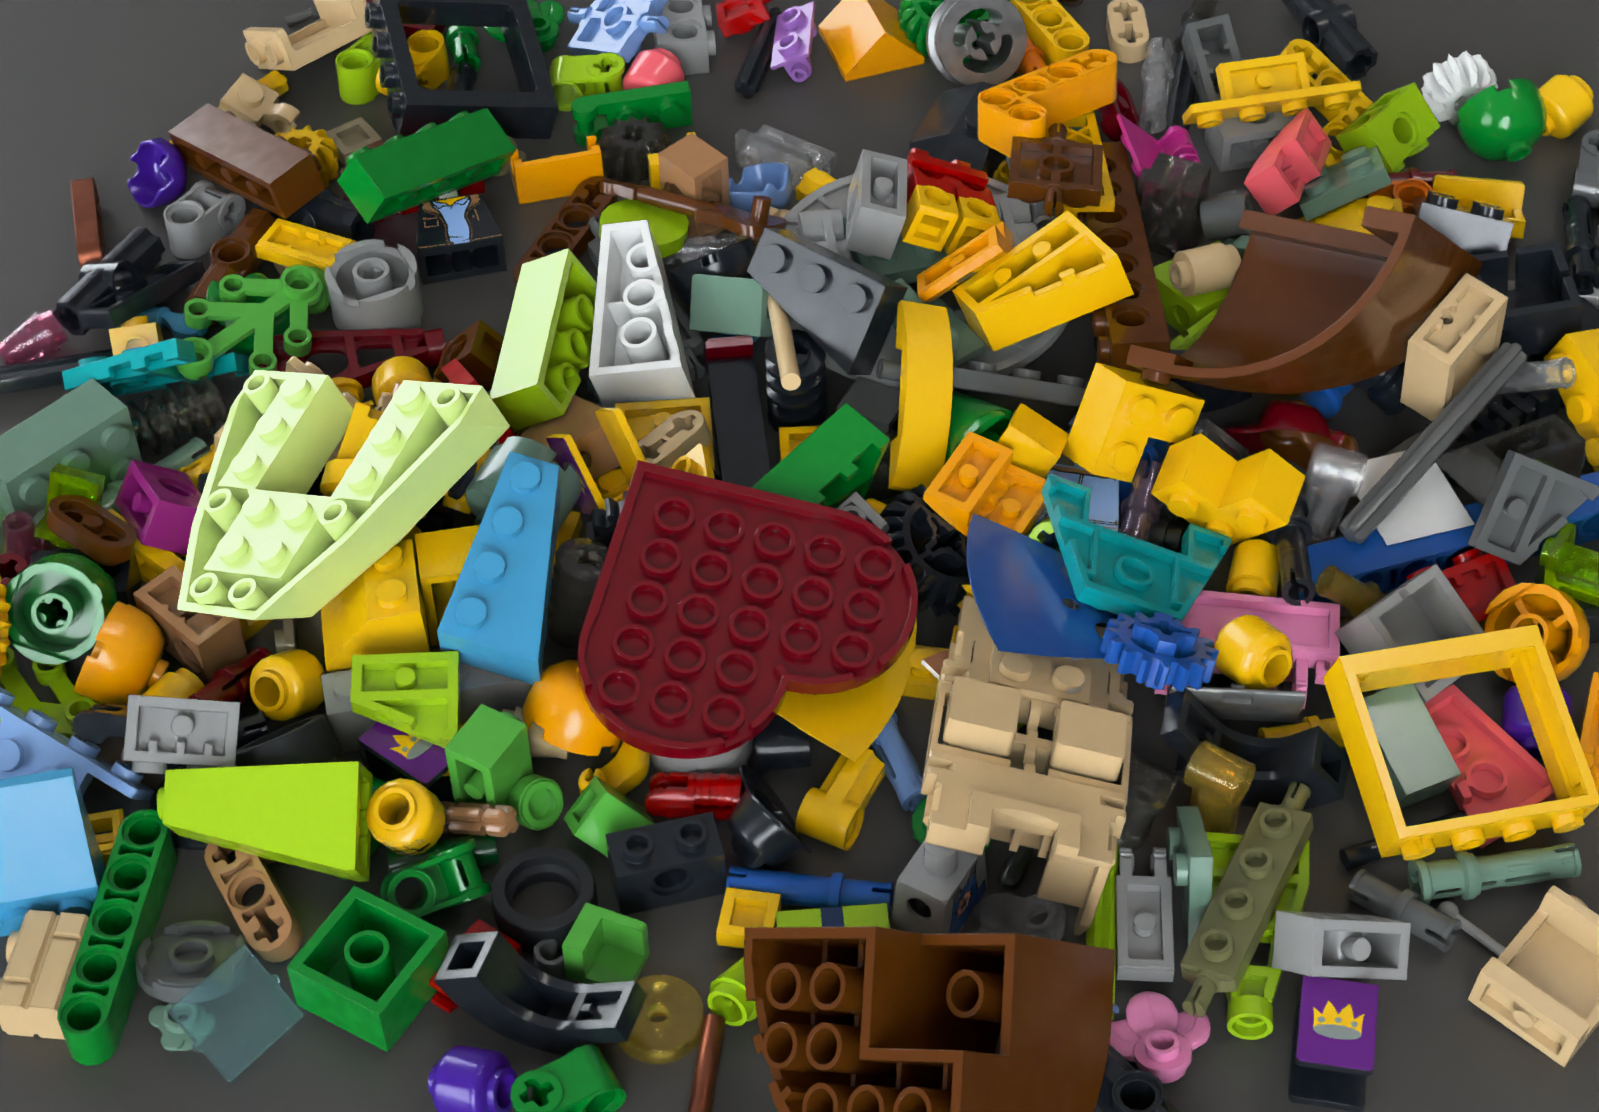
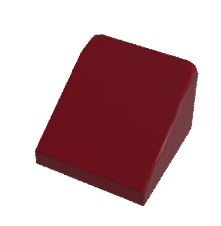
M744 335L706 339L704 342L706 371L707 359L753 355V338Z

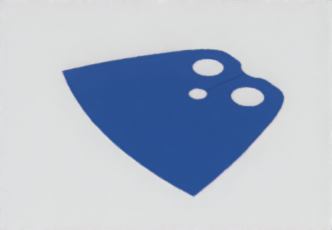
M973 513L966 547L968 575L978 610L999 651L1039 656L1105 659L1106 654L1100 652L1103 638L1096 632L1095 625L1097 623H1108L1110 618L1117 620L1118 615L1108 611L1097 610L1088 604L1076 600L1060 552ZM1064 598L1074 600L1079 605V609L1068 608L1062 600Z

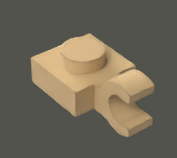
M244 73L223 96L219 105V109L225 112L231 111L236 117L250 124L255 123L258 126L264 124L275 133H288L291 126L296 129L297 124L294 121L300 115V111L294 106L287 103L278 104L279 93Z

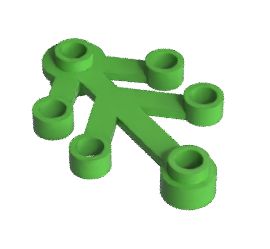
M304 265L288 267L283 271L279 279L243 278L236 274L224 276L219 282V296L222 302H209L203 298L191 299L184 305V320L188 327L195 330L209 327L213 320L235 322L209 340L199 337L183 339L194 342L197 361L177 365V370L189 380H201L212 371L216 358L255 332L254 352L248 359L249 375L251 376L255 370L277 371V357L273 353L274 318L290 308V328L286 329L283 334L284 350L290 356L304 357L308 355L312 349V334L307 329L308 307L316 304L322 297L323 284L321 279L312 268ZM229 289H238V291H234V292L228 291V290H229ZM248 296L270 297L263 303H244ZM196 312L204 313L203 315H198V316H197V315H193V313H196ZM293 340H302V341H304V342H302V343H294V342H292V341H293ZM267 364V365H269V366H268V367H265V368H261V367H258L257 365Z

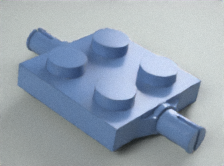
M595 0L590 7L579 8L573 6L570 8L572 12L568 11L567 18L571 24H579V27L567 47L576 56L615 53L624 59V63H629L639 52L641 43L648 33L665 34L667 32L665 29H669L668 18L661 16L668 0Z

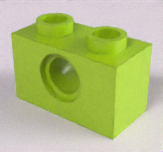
M1413 82L1383 94L1340 132L1336 139L1345 153L1361 146H1366L1367 149L1376 146L1387 173L1399 172L1405 167L1403 162L1405 158L1424 150L1429 145L1427 138L1441 126L1417 85Z

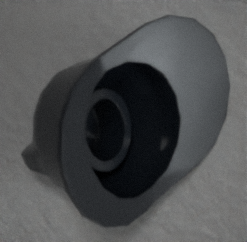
M741 765L739 771L746 791L727 821L729 829L732 831L731 845L734 852L751 869L758 868L763 864L771 867L778 866L801 849H805L810 854L812 851L802 841L799 832H796L795 823L780 798L759 774L749 766Z

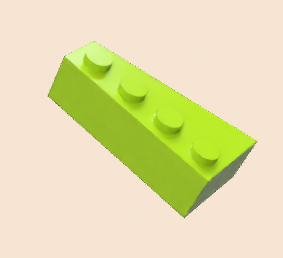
M569 248L524 263L521 267L490 391L491 399L515 431L563 416L581 382L578 373L581 369L590 365L597 283Z

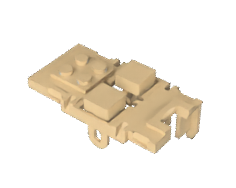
M964 596L959 613L955 643H950L948 659L943 661L935 696L920 793L927 795L923 822L927 826L925 842L930 845L982 856L985 845H989L990 838L1010 843L1009 850L1017 852L1019 845L1038 849L1037 857L1045 859L1047 853L1050 852L1038 887L1037 898L1080 907L1074 934L1081 935L1090 928L1109 871L1116 860L1117 839H1120L1126 822L1127 812L1125 809L1128 800L1133 726L1132 713L1134 710V703L1127 700L1128 682H1124L1125 674L1117 672L1119 664L1106 663L1104 659L1050 657L999 651L984 624L975 599ZM1095 626L1096 632L1103 638L1106 628ZM943 706H947L942 741L944 743L939 744L938 740L942 720ZM1018 723L1027 724L1026 735L1016 733ZM1038 727L1053 730L1052 741L1038 738Z

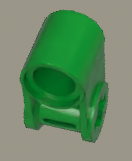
M474 838L436 850L428 854V857L389 872L382 881L380 895L381 899L420 918L445 907L456 906L491 892L492 888L490 882L483 881L473 854L476 843ZM413 877L421 886V897L412 907L402 908L395 898L396 887L403 879Z
M584 1045L575 1048L553 1062L523 1073L513 1083L510 1093L515 1112H616L621 1108L627 1096L602 1052L595 1045ZM531 1087L532 1097L528 1099L527 1090Z

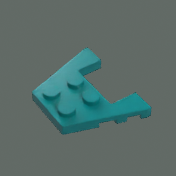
M172 338L145 347L127 349L122 351L121 354L108 358L97 356L81 359L78 361V367L62 371L64 388L67 391H72L93 378L116 397L166 389V384L180 381L194 384L213 381V376L231 372L235 373L236 377L248 376L249 356L236 352L223 354L214 360V367L205 378L189 380L177 370L176 366L197 361L194 342Z
M1049 474L1041 493L1076 600L1088 604L1097 610L1108 611L1117 615L1124 613L1132 618L1135 611H1140L1149 618L1153 617L1155 612L1172 615L1173 620L1179 619L1183 621L1232 543V538L1190 523L1182 536L1181 554L1090 522L1089 511L1092 488Z

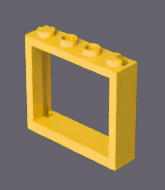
M1537 624L1339 656L1323 677L1381 858L1402 854L1404 860H1416L1435 852V848L1451 845L1454 851H1466L1481 846L1486 842V839L1503 836L1504 842H1516L1534 835L1536 830L1551 827L1555 833L1570 832L1585 825L1583 820L1599 806V794ZM1510 668L1557 800L1406 827L1362 692Z

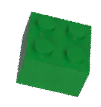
M354 885L287 966L296 1004L388 1053L437 991L429 986V981L439 970L449 949L447 933L445 930Z

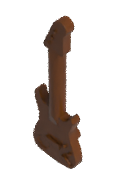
M608 179L601 180L600 192L637 200L647 205L691 216L697 222L716 225L736 233L737 236H747L752 240L761 238L765 227L786 229L787 220L769 215L770 197L754 195L750 212L710 200L708 203L644 185Z

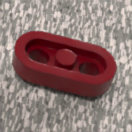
M1117 78L1116 100L1111 104L1098 108L1102 117L1100 126L1107 137L1114 142L1121 141L1120 136L1123 134L1116 117L1119 113L1143 130L1133 98L1126 86Z

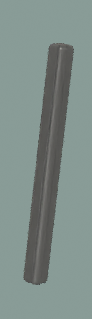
M1516 342L1513 344L1503 343L1341 521L1339 529L1348 542L1361 544L1369 537L1523 366L1527 356L1522 351L1520 344Z

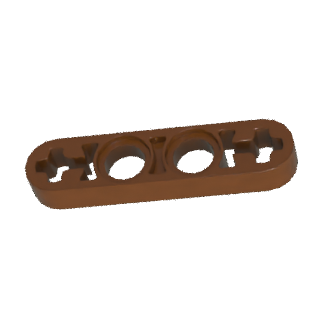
M591 177L578 185L515 265L513 270L515 290L522 264L547 256L548 254L545 252L550 249L569 248L578 260L588 248V243L595 239V236L588 224L579 228H571L566 225L576 221L588 223L592 217H595L597 220V215H601V212L610 204L618 202L617 196L600 192L601 180L608 178Z

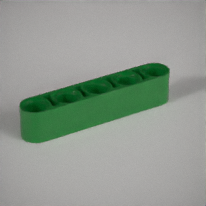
M142 809L133 812L123 820L119 827L58 1009L57 1020L71 1057L83 1065H98L106 1062L116 1053L120 1045L139 985L137 983L135 953L141 942L151 934L153 940L176 868L178 854L171 831L162 824V820L159 818L156 810Z

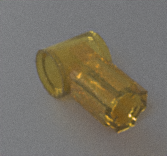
M1205 740L1192 755L1184 775V784L1192 787L1190 806L1199 807L1206 832L1233 834L1238 824L1241 801L1252 783L1256 765Z

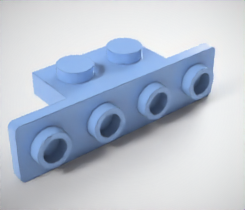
M0 687V779L72 767L82 796L93 777H96L131 799L150 800L155 791L141 783L144 777L143 773L132 772V766L118 760L115 761L114 765H111L98 757L101 751L99 746L91 743L89 740L86 742L83 739L79 740L78 736H74L75 734L70 739L55 730L58 725L56 720L33 708H30L27 713L12 704L16 697Z

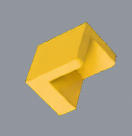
M1021 403L1014 411L1008 427L996 443L1014 450L1011 464L1045 478L1059 460L1069 434Z

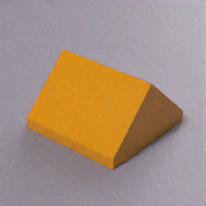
M842 0L818 26L819 34L845 82L924 64V55L916 49L915 43L907 39L906 32L899 26L897 9L884 0Z

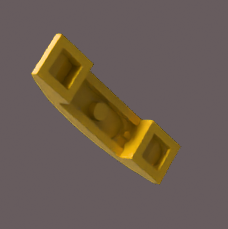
M900 300L897 307L895 349L902 350L898 435L891 441L888 489L907 490L910 492L912 488L918 487L920 484L928 488L945 463L952 409L953 350L951 328L946 307Z

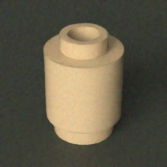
M1221 242L1178 251L1169 266L1170 281L1173 287L1179 290L1185 297L1229 288L1241 264V257L1233 245H1224Z

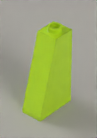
M359 761L165 770V785L159 789L157 794V812L162 820V824L179 836L356 882H369L371 832L367 826L366 811L368 802L372 797L373 775Z

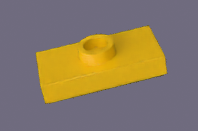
M277 218L255 245L257 258L287 267L294 265L316 267L325 272L327 265L330 269L335 262L334 255L345 246L355 243L356 240Z

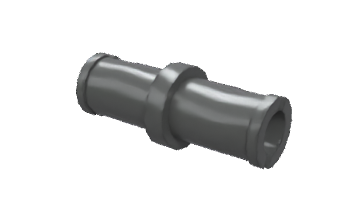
M1365 869L1359 870L1353 877L1349 887L1355 889V891H1347V901L1356 903L1380 917L1411 923V934L1432 944L1443 953L1452 947L1458 937V934L1452 931H1459L1461 929V920L1452 918L1420 901V895L1409 888L1401 891L1369 874Z

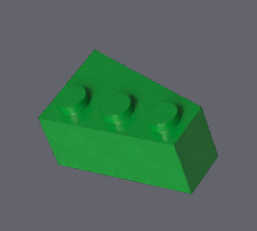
M845 403L751 488L837 509L855 492L863 499L865 498L890 438L849 404Z

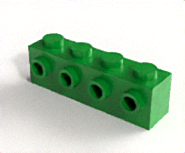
M488 108L470 114L468 111H462L443 124L436 125L435 122H432L420 128L415 134L406 137L402 134L395 135L376 148L370 149L368 146L359 148L347 158L346 163L348 165L337 182L365 222L369 224L498 175L517 149Z

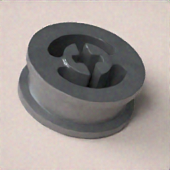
M945 0L934 11L926 33L927 52L935 69L946 79L961 85L979 82L998 85L1004 82L1020 66L1027 45V32L1023 18L1017 8L1008 0ZM981 8L990 15L988 22L966 19L967 25L958 24L963 16L975 9ZM975 32H980L981 36L977 38ZM976 40L978 47H973L972 42ZM985 53L994 55L990 62L979 69L969 70L963 65L965 57L987 60Z

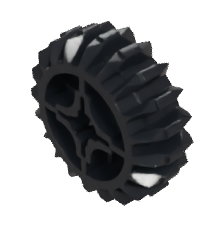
M920 484L918 487L912 488L910 492L905 490L903 493L898 494L891 504H888L882 510L880 516L890 527L887 535L892 539L891 546L901 556L904 563H909L913 570L918 591V613L927 610L931 606L936 617L946 614L948 611L956 616L961 610L957 604L964 599V596H967V592L962 585L970 584L966 559L967 536L946 522L923 500L924 492L927 488Z

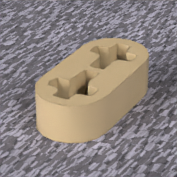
M1137 0L1111 1L1107 7L1106 31L1110 51L1117 54L1118 61L1123 63H1137L1144 60L1148 54L1149 30L1143 5Z
M683 410L666 419L640 440L638 444L648 463L671 468L679 457L686 455L698 444L706 447L710 443L711 435L701 412Z

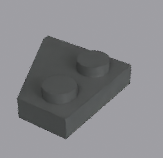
M1508 450L1468 541V545L1520 566L1538 550L1539 544L1543 539L1554 536L1568 523L1566 518L1587 499L1593 501L1599 496V486Z

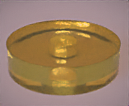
M651 975L636 980L648 995L628 1041L618 1042L619 1045L629 1056L649 1064H665L685 1057L694 1050L700 1041L704 1009L699 994L686 981L670 975ZM655 1016H665L667 1018L663 1022L651 1021Z

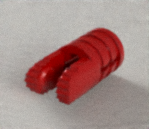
M658 772L657 774L654 773L650 778L649 794H646L644 807L646 808L645 811L649 812V815H654L655 817L684 818L713 812L714 819L727 821L745 793V785L740 773Z

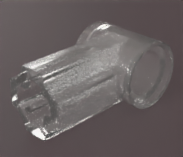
M1321 442L1316 443L1308 465L1306 487L1303 492L1308 501L1309 514L1307 519L1312 526V539L1322 541L1326 537H1334L1350 496L1355 498L1361 488L1367 467V455Z

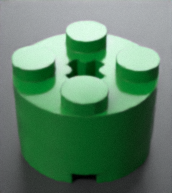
M71 553L45 556L22 570L7 585L5 596L6 603H9L11 606L8 611V620L12 625L9 628L8 634L13 641L14 647L25 657L50 665L65 663L86 654L95 646L97 642L95 638L109 612L117 602L116 586L113 578L90 559ZM56 599L63 603V609L68 612L63 617L57 615L58 607L51 604Z

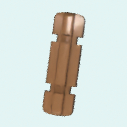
M440 801L444 807L446 819L443 833L450 831L453 834L486 836L488 834L492 837H506L509 833H515L519 827V823L516 821L517 811L510 805L496 804L494 807L491 804L459 802L457 805L454 802Z

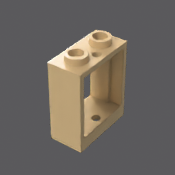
M1466 273L1408 340L1400 402L1433 421L1499 349L1508 297ZM1448 318L1452 323L1448 325L1443 324L1442 319Z

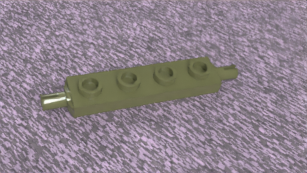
M1292 782L1288 786L1282 803L1279 805L1259 803L1186 950L1180 966L1183 979L1191 983L1192 987L1182 1007L1191 1016H1194L1196 1011L1197 1018L1204 1017L1215 993L1236 992L1314 829L1312 813L1302 811L1308 798L1311 796L1310 789L1303 783H1300L1298 788L1297 782Z

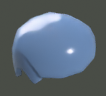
M761 163L745 167L739 184H735L733 179L729 178L730 206L751 212L753 196L761 195L771 198V207L779 210L786 209L792 197L790 166L783 163Z

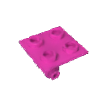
M1119 113L1116 117L1123 133L1120 139L1132 156L1134 162L1131 164V168L1135 175L1145 184L1152 182L1158 186L1172 203L1177 204L1181 202L1193 212H1196L1198 208L1193 197L1205 191L1208 178L1188 130L1175 125L1170 127L1162 138L1156 140Z

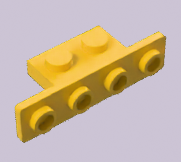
M1304 52L1220 63L1215 68L1221 100L1192 104L1182 115L1184 125L1197 123L1198 128L1206 129L1224 123L1223 119L1239 117L1240 122L1247 123L1265 118L1266 113L1282 111V116H1295L1307 107L1324 105V109L1328 111L1337 110L1351 104L1350 101L1362 90L1361 81H1351L1311 87Z

